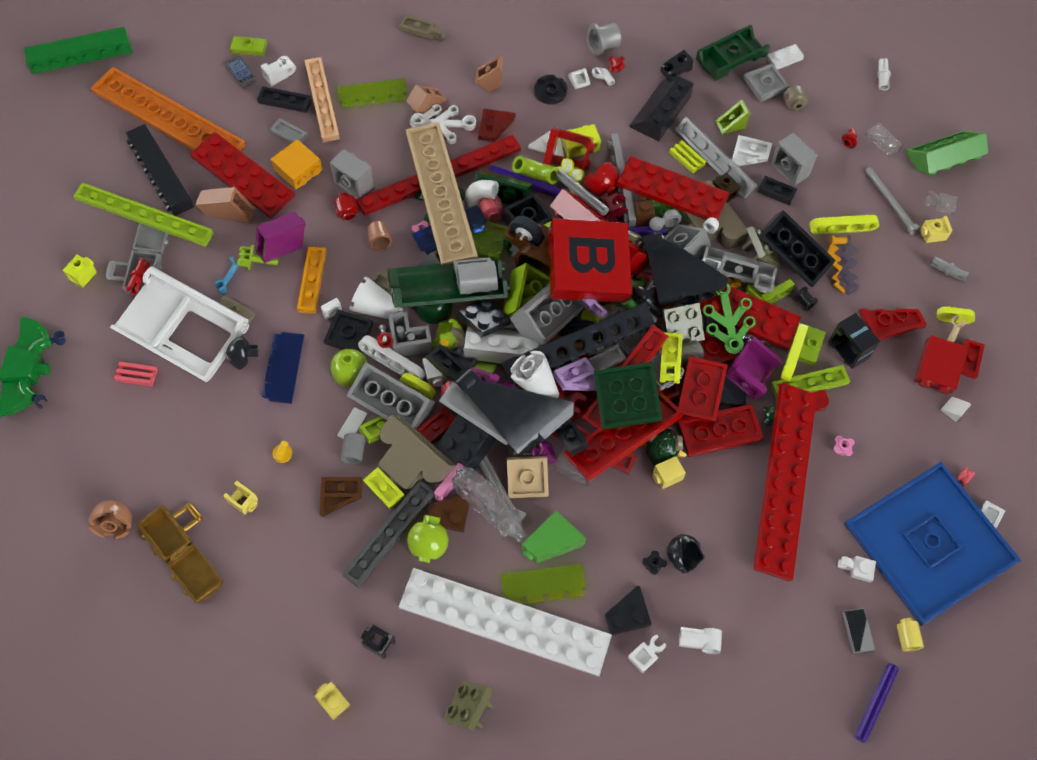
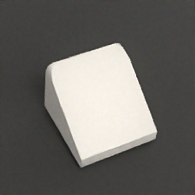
M586 68L568 74L574 89L591 85Z
M951 397L940 411L957 422L971 404Z

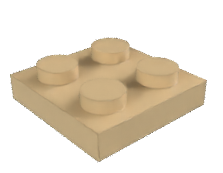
M547 456L507 458L509 498L549 497Z

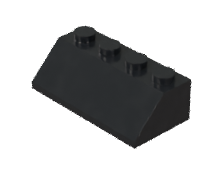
M680 76L662 80L629 127L659 142L690 99L694 83Z
M784 210L777 213L766 224L759 235V238L811 287L819 281L836 261Z

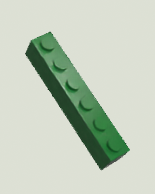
M125 26L24 48L26 63L32 74L133 53L130 37Z

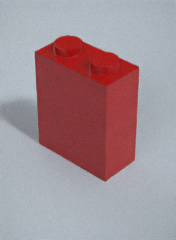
M931 335L925 341L914 382L919 383L918 385L924 388H935L942 394H951L957 389L969 347Z

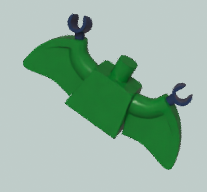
M27 317L20 319L19 338L14 346H8L0 370V381L2 382L0 417L18 413L29 407L33 402H35L37 408L42 409L43 406L38 404L40 400L48 402L45 396H37L31 390V385L38 383L40 375L50 374L51 366L50 364H44L40 354L44 349L53 346V343L60 346L64 345L66 340L61 338L65 336L64 331H56L54 337L51 338L49 332L39 322Z

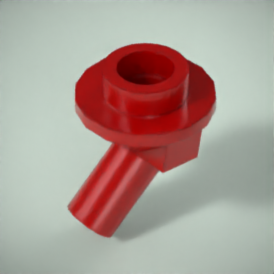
M851 128L848 133L842 136V142L845 147L850 149L857 146V134L855 129Z

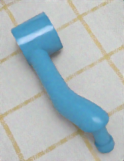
M229 257L232 266L225 278L215 282V287L219 288L220 294L227 292L226 285L238 268V264L233 257Z

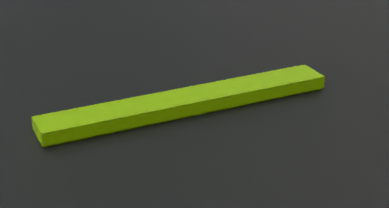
M81 183L73 196L75 200L204 247L207 246L214 234L213 229L85 183Z

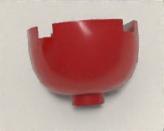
M606 162L597 167L598 171L594 174L591 172L583 181L587 190L596 196H601L606 192L612 194L616 190L615 186L619 179L618 171L611 162Z

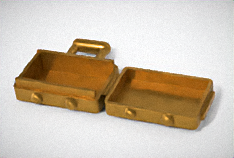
M187 503L173 515L164 505H161L137 523L138 529L143 534L141 538L144 541L147 540L154 548V555H159L167 563V567L173 573L172 579L178 580L185 589L183 594L185 596L189 595L197 604L201 601L204 602L220 589L224 581L186 534L189 529L201 522L203 517L192 503ZM185 511H188L194 520L182 528L175 519Z

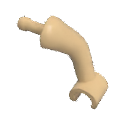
M958 315L952 319L954 327L947 339L951 342H955L960 328L965 325V320L960 324H956V321L959 319Z

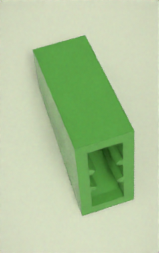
M555 511L522 543V554L528 561L533 560L538 564L583 547L586 538L559 512Z

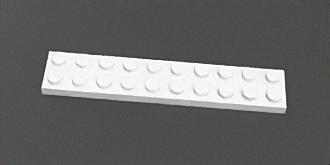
M413 568L399 605V609L597 677L600 675L612 636L591 627Z

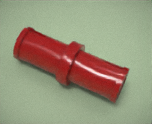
M144 258L138 260L135 270L130 274L131 279L126 286L127 292L132 288L130 294L138 293V289L143 282L144 273L150 266L149 261L144 264L146 261Z

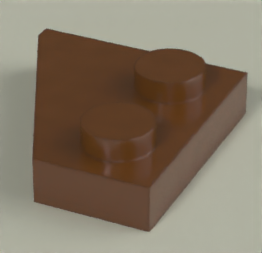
M468 493L428 504L426 515L440 518V524L446 530L464 533L472 495Z

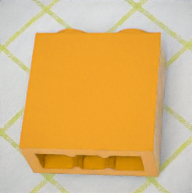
M298 139L270 159L273 170L295 190L304 186L311 178L317 176L323 170L321 160Z

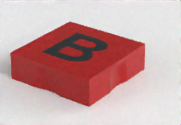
M553 218L548 228L549 254L551 258V299H593L603 302L626 303L632 294L628 223Z

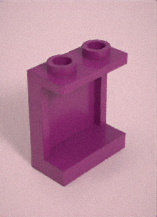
M753 338L744 343L742 351L738 353L725 376L755 400L766 393L768 389L765 386L774 369L781 365L783 360L768 349L760 340Z

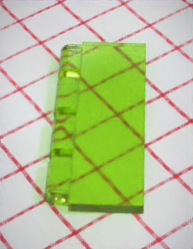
M404 78L338 86L340 104L343 103L344 108L356 106V101L359 102V106L372 104V99H375L376 104L389 102V97H392L393 102L404 100V95H407Z
M582 564L501 574L504 598L524 605L523 597L527 596V603L532 604L544 602L543 594H547L548 601L565 599V591H568L569 599L583 597V589H586Z

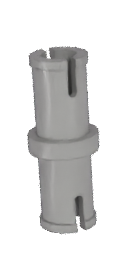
M935 256L930 267L945 273V276L948 277L949 275L962 283L965 282L969 275V272L954 266V263L950 264Z

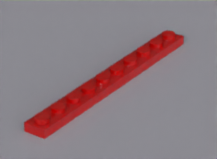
M511 135L450 161L455 178L521 151V146L514 135ZM416 174L356 199L363 215H369L419 193L421 188L418 176Z

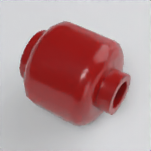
M343 192L338 194L337 198L333 201L338 218L346 221L356 217L359 208L353 195Z

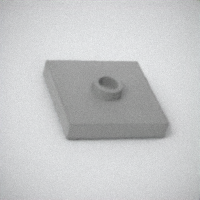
M773 63L746 73L743 77L760 102L782 94L790 87Z

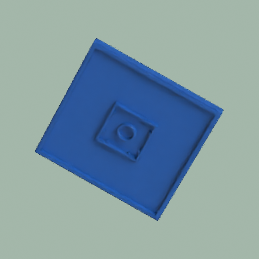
M942 462L844 523L869 558L876 561L875 566L920 626H923L1021 561Z

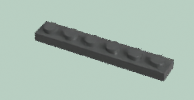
M419 481L342 573L343 577L360 588L433 499L435 491L422 481Z

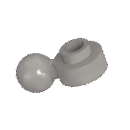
M668 210L663 218L653 217L649 225L652 230L659 231L664 225L666 227L676 226L682 217L677 210Z

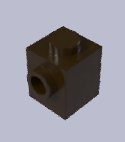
M727 172L722 176L718 175L712 181L716 188L729 192L727 203L738 196L741 186Z

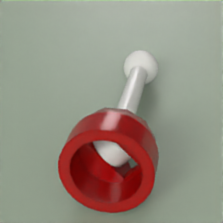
M381 324L379 326L381 333L377 337V342L380 347L388 348L392 345L393 338L390 333L385 332L386 326Z

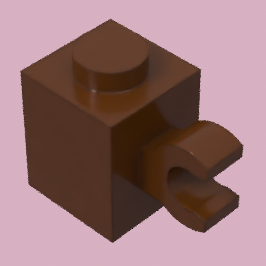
M638 194V200L634 202L637 219L635 226H650V220L655 217L653 201H646V197Z

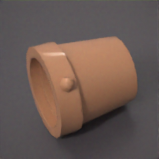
M375 221L368 225V241L372 250L383 251L392 245V237L383 222Z

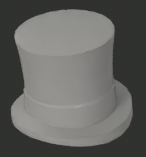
M612 22L604 26H598L596 23H593L589 26L587 45L592 54L601 55L605 49L620 46L621 34L616 23Z

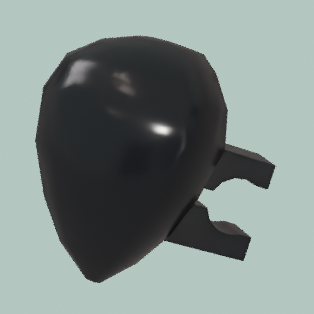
M243 336L236 337L227 347V359L236 369L241 370L248 364L247 357H258V345H249Z

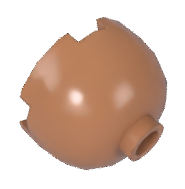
M115 500L100 502L93 508L88 520L90 524L89 529L101 538H105V535L116 536L115 539L124 538L129 534L132 524L130 509L125 504Z

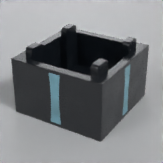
M854 313L837 324L828 342L844 359V363L853 369L871 357L880 340L857 313Z

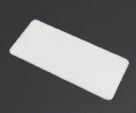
M353 408L337 436L344 439L345 434L356 433L367 413Z

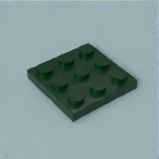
M653 362L594 371L603 430L662 421Z

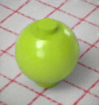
M424 515L423 521L417 522L410 529L407 537L410 552L418 557V561L430 563L431 559L436 560L445 553L449 542L448 533L440 524V518Z

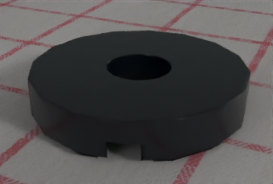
M552 74L544 75L534 85V94L542 103L549 105L557 104L565 99L568 88L566 82L561 77L558 78ZM547 88H554L555 90L549 91Z

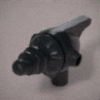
M648 278L643 287L634 286L632 288L630 297L638 305L646 302L650 312L653 311V314L657 313V316L661 317L662 311L659 310L658 303L655 304V290L651 288L655 281Z

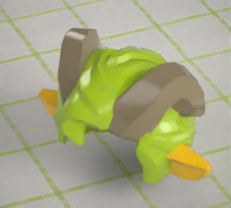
M453 318L438 323L439 328L436 329L437 332L432 343L433 350L440 344L448 347L450 350L464 346L466 336L464 334L465 327L462 323Z

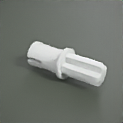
M881 58L879 60L877 77L879 78V89L885 91L890 88L889 77L891 72L888 68V59Z

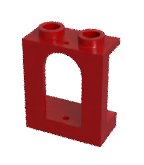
M556 127L551 128L543 163L562 166V160L566 159V157L555 155L558 138L580 143L586 147L583 160H571L574 163V167L582 169L584 173L586 170H589L591 165L589 156L590 153L594 152L596 145L593 142L594 138Z

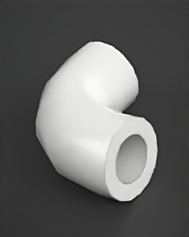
M479 180L472 183L465 193L466 207L469 210H478L479 202L482 198L495 199L499 189L498 182Z

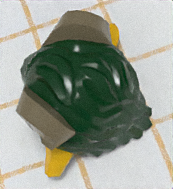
M668 428L643 444L646 447V454L651 462H653V466L675 456L683 458L687 455V453L682 451L683 437Z

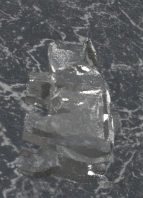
M468 467L463 469L457 468L456 474L452 478L454 492L465 499L478 513L483 515L488 524L492 527L497 525L498 532L502 538L510 535L519 542L525 540L527 535L523 531L521 521L527 513L518 509L511 511L505 497L474 469Z

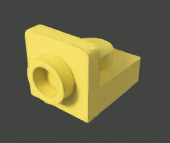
M332 682L320 686L316 691L317 694L314 696L333 720L350 706Z

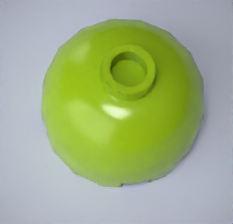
M355 349L339 351L331 361V373L334 381L343 387L349 388V386H352L363 365L367 362L366 357Z

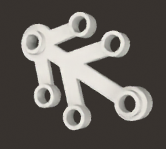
M435 104L424 114H413L410 119V126L414 128L439 122L442 134L446 137V142L454 144L456 143V134L450 132L446 127H463L466 131H472L476 127V119L474 116L467 115L463 120H446L450 116L456 117L459 114L458 107L451 105L448 110L442 113L441 106ZM433 115H434V116H438V117H436L435 119H429V118H431Z

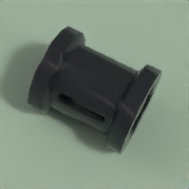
M807 287L801 288L793 297L795 300H799L804 306L805 311L810 310L818 303V299L808 292Z

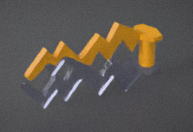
M832 235L828 242L829 249L827 252L836 260L832 267L838 271L831 277L836 282L833 284V287L844 294L845 290L841 285L847 283L851 286V289L847 292V295H850L859 287L853 281L858 277L849 271L850 268L858 263L851 257L858 250L850 243V235L846 237H835V235ZM834 244H844L845 247L842 250L846 252L838 257L834 252L839 247ZM841 258L847 262L844 266L837 264L841 261ZM842 275H844L845 277H847V279H846L845 281H843L842 279H840V277H841Z

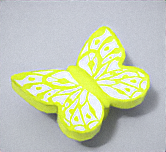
M569 158L563 159L562 166L557 167L559 171H564L577 183L584 178V171L574 167L573 161Z

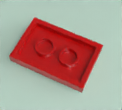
M691 356L688 357L678 408L683 412V415L716 422L727 364Z

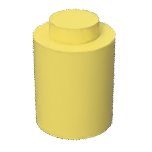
M913 618L901 619L900 623L896 626L902 651L923 649L924 645L918 622L913 621Z

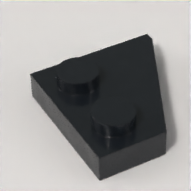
M441 344L426 357L437 370L450 382L456 383L455 379L468 368L474 367L478 362L475 358L472 360L462 356V353L450 350Z

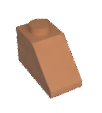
M499 55L477 69L475 82L489 93L498 89L502 84L503 56Z
M416 84L406 102L414 112L426 113L433 105H440L447 98L437 88Z

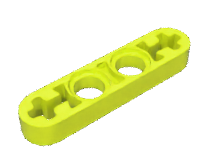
M876 215L824 217L811 220L809 226L813 234L862 232L877 229L879 221Z
M798 324L780 379L790 382L808 330V325Z

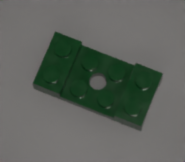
M750 24L697 50L695 60L714 81H717L727 76L729 70L751 59L755 62L767 56L770 45L762 46L754 37L753 27Z

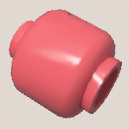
M498 196L495 199L482 198L479 202V209L485 220L495 222L502 217L504 207Z

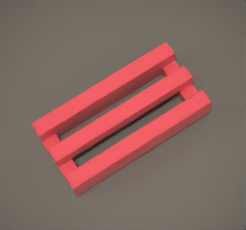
M119 362V368L116 369L117 374L113 378L116 382L153 387L158 372L157 367ZM122 374L150 378V380L125 377Z

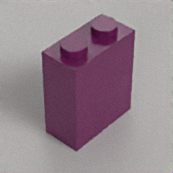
M294 211L257 226L255 252L264 263L302 248L305 229L304 219L299 217Z

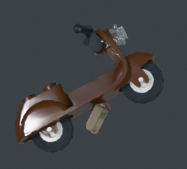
M517 216L510 223L504 234L513 244L510 251L512 252L511 256H515L516 268L525 263L535 268L537 261L551 268L549 227L537 224L532 219L524 216Z

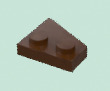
M321 477V517L362 498V477Z

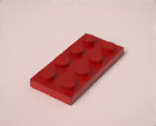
M752 404L720 410L717 413L716 422L694 417L681 418L677 421L688 457L763 442L764 440Z

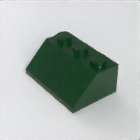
M485 169L476 172V182L479 180L498 182L497 196L501 199L502 204L511 205L533 193V184L526 180H519L509 175L505 176Z

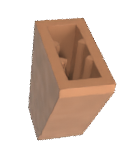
M235 187L201 190L195 204L206 216L243 223L251 222L256 209Z

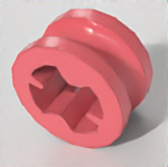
M965 467L956 480L958 482L961 481L962 485L966 486L975 472H970L969 468Z

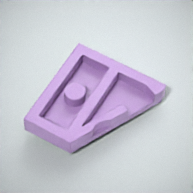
M586 357L554 370L552 374L562 390L597 391L594 376L595 370Z

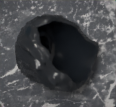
M680 534L674 537L668 544L667 556L676 570H679L682 574L693 571L705 558L699 541L690 535Z

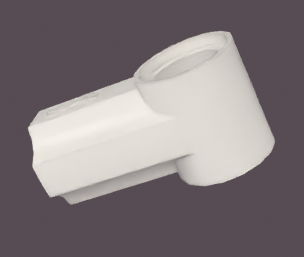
M680 628L679 647L701 649L702 652L709 654L721 653V630L715 628H704L703 630Z

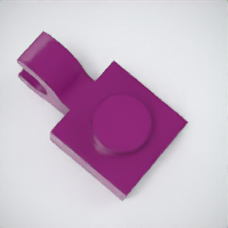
M543 440L538 444V448L530 449L533 457L547 456V462L550 464L558 461L550 442Z

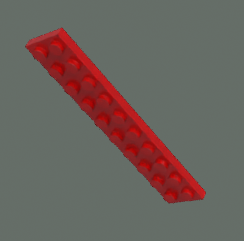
M783 382L779 385L753 570L786 581H792L794 579L817 394Z

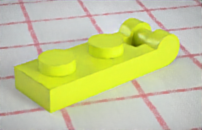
M664 332L669 338L662 346L660 382L673 381V383L679 384L683 334ZM667 370H674V374H673V373H666V371H667Z

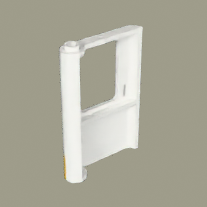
M153 266L148 268L143 276L145 285L117 323L111 325L110 328L201 380L208 382L227 357L226 350L231 341L247 332L249 328L248 319ZM189 311L231 333L229 339L211 363L169 341L170 336Z

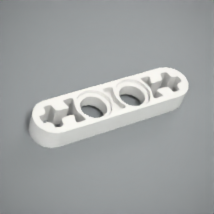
M366 335L358 343L362 352L402 376L404 373H411L421 380L425 378V371L421 367L389 347H380L377 340L373 337Z

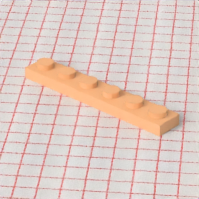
M321 57L307 59L305 64L323 143L340 140Z

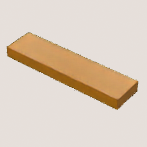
M308 246L297 304V312L316 314L327 253L325 247Z

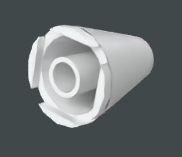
M366 276L363 278L366 282L359 284L353 296L352 302H354V306L349 307V310L387 320H389L388 314L400 313L404 310L401 307L394 308L392 296Z
M532 351L530 352L531 355L527 357L523 355L514 362L510 370L512 373L511 378L519 386L528 392L554 398L559 397L555 380L544 353Z

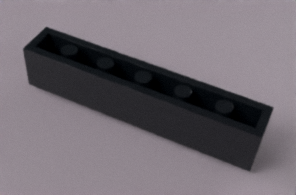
M143 124L126 132L128 137L126 142L129 148L135 150L133 154L137 161H142L141 167L145 174L149 173L148 179L152 186H157L155 190L160 199L164 198L163 204L167 211H172L173 215L177 216L194 208L190 196L147 126Z

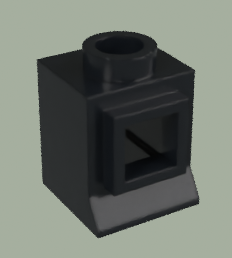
M374 624L371 628L367 627L361 636L363 647L384 660L387 657L386 650L390 644L394 645L396 642L393 635ZM375 633L382 636L378 645L371 642Z

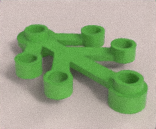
M727 283L725 286L726 292L721 290L715 291V294L721 298L724 317L716 312L712 305L704 306L702 313L704 316L711 317L727 328L728 335L718 330V326L715 323H711L706 327L707 334L714 335L724 342L727 352L737 354L744 347L742 339L748 330L755 325L756 321L752 316L746 317L743 320V326L736 334L735 325L745 310L751 307L752 301L749 298L740 300L739 307L732 316L728 296L731 287ZM744 300L748 302V307L743 306ZM707 307L711 309V314L705 312ZM747 319H750L752 321L751 326L747 325ZM710 326L715 327L714 333L709 331ZM732 341L737 342L738 345L736 348L732 347Z

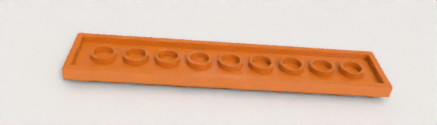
M115 67L109 69L90 88L93 94L192 151L214 131L240 151L246 146L245 141Z

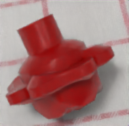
M611 56L608 61L611 63L609 67L610 73H618L625 68L623 56L617 58Z

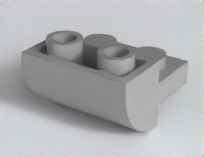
M490 257L453 261L460 294L498 290L496 266Z

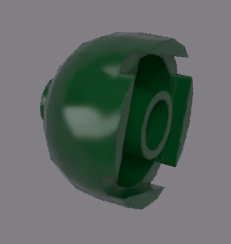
M442 303L415 307L422 321L429 324H438L439 321L449 318L452 314L453 304Z

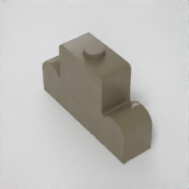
M710 180L704 182L705 184L715 187ZM726 202L718 219V229L713 234L706 233L709 241L720 237L721 245L724 248L732 249L745 243L749 234L746 226ZM684 212L682 221L687 226L703 228V223L706 220Z
M391 415L380 430L381 440L386 444H392V446L379 462V466L390 475L389 479L392 482L400 484L404 489H413L423 477L428 482H443L457 466L400 415Z

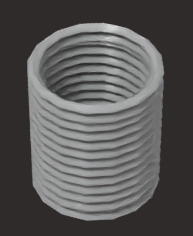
M697 340L682 344L681 367L687 365L689 356L703 359V349Z
M357 433L345 434L340 459L348 464L361 463L365 437Z

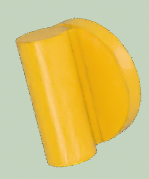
M283 440L272 452L274 460L278 463L288 462L293 455L289 443Z

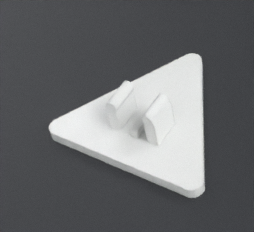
M550 131L529 144L528 148L545 154ZM558 138L555 155L564 157L561 139Z

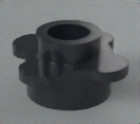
M652 551L649 557L643 558L642 564L646 566L652 575H657L661 568L667 566V561L659 556L658 551Z

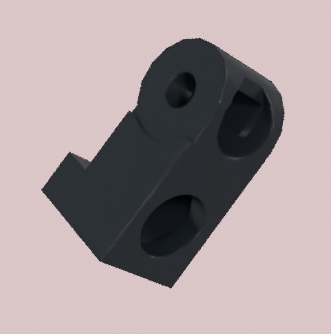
M682 50L661 66L660 72L667 79L677 77L685 71L688 73L692 70L693 58L685 50Z

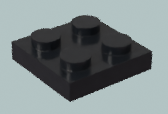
M489 299L458 310L457 314L481 338L511 325L510 317Z
M337 310L323 340L324 344L342 350L355 349L361 352L358 343L364 336L369 335L373 320Z

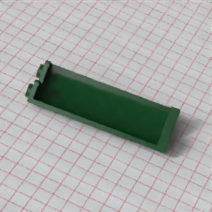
M501 259L491 260L494 261L496 266L498 290L475 292L472 294H460L453 263L387 268L394 308L507 298L508 293H510V284L502 276L505 273L504 263H501Z

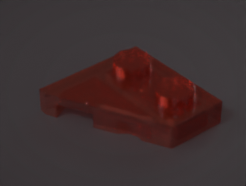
M483 108L478 140L495 142L515 120L516 113Z

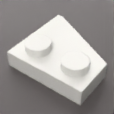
M739 135L732 161L738 166L767 162L772 143Z

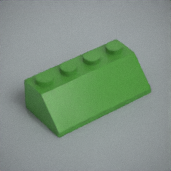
M963 130L907 149L906 154L918 172L933 175L938 170L951 169L955 164H965L967 160L980 159L982 155L988 154L987 135L983 132Z

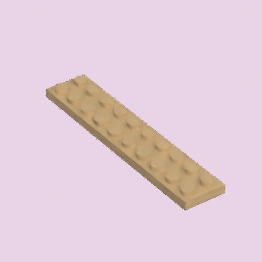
M439 122L405 129L441 265L451 264L453 261L478 259Z

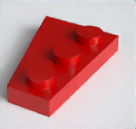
M860 308L858 311L863 322L880 341L925 328L927 325L919 309L884 310V308H877L876 310H867V308Z

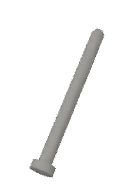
M868 167L866 169L867 175L907 226L908 234L913 235L918 232L920 226L912 222L874 170Z

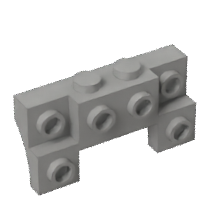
M706 246L702 261L728 278L734 277L744 283H754L756 290L767 293V291L772 292L778 269L777 266Z

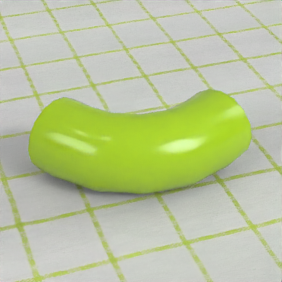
M517 156L512 162V170L517 174L549 184L558 182L556 174L559 172V169L557 167L523 156Z

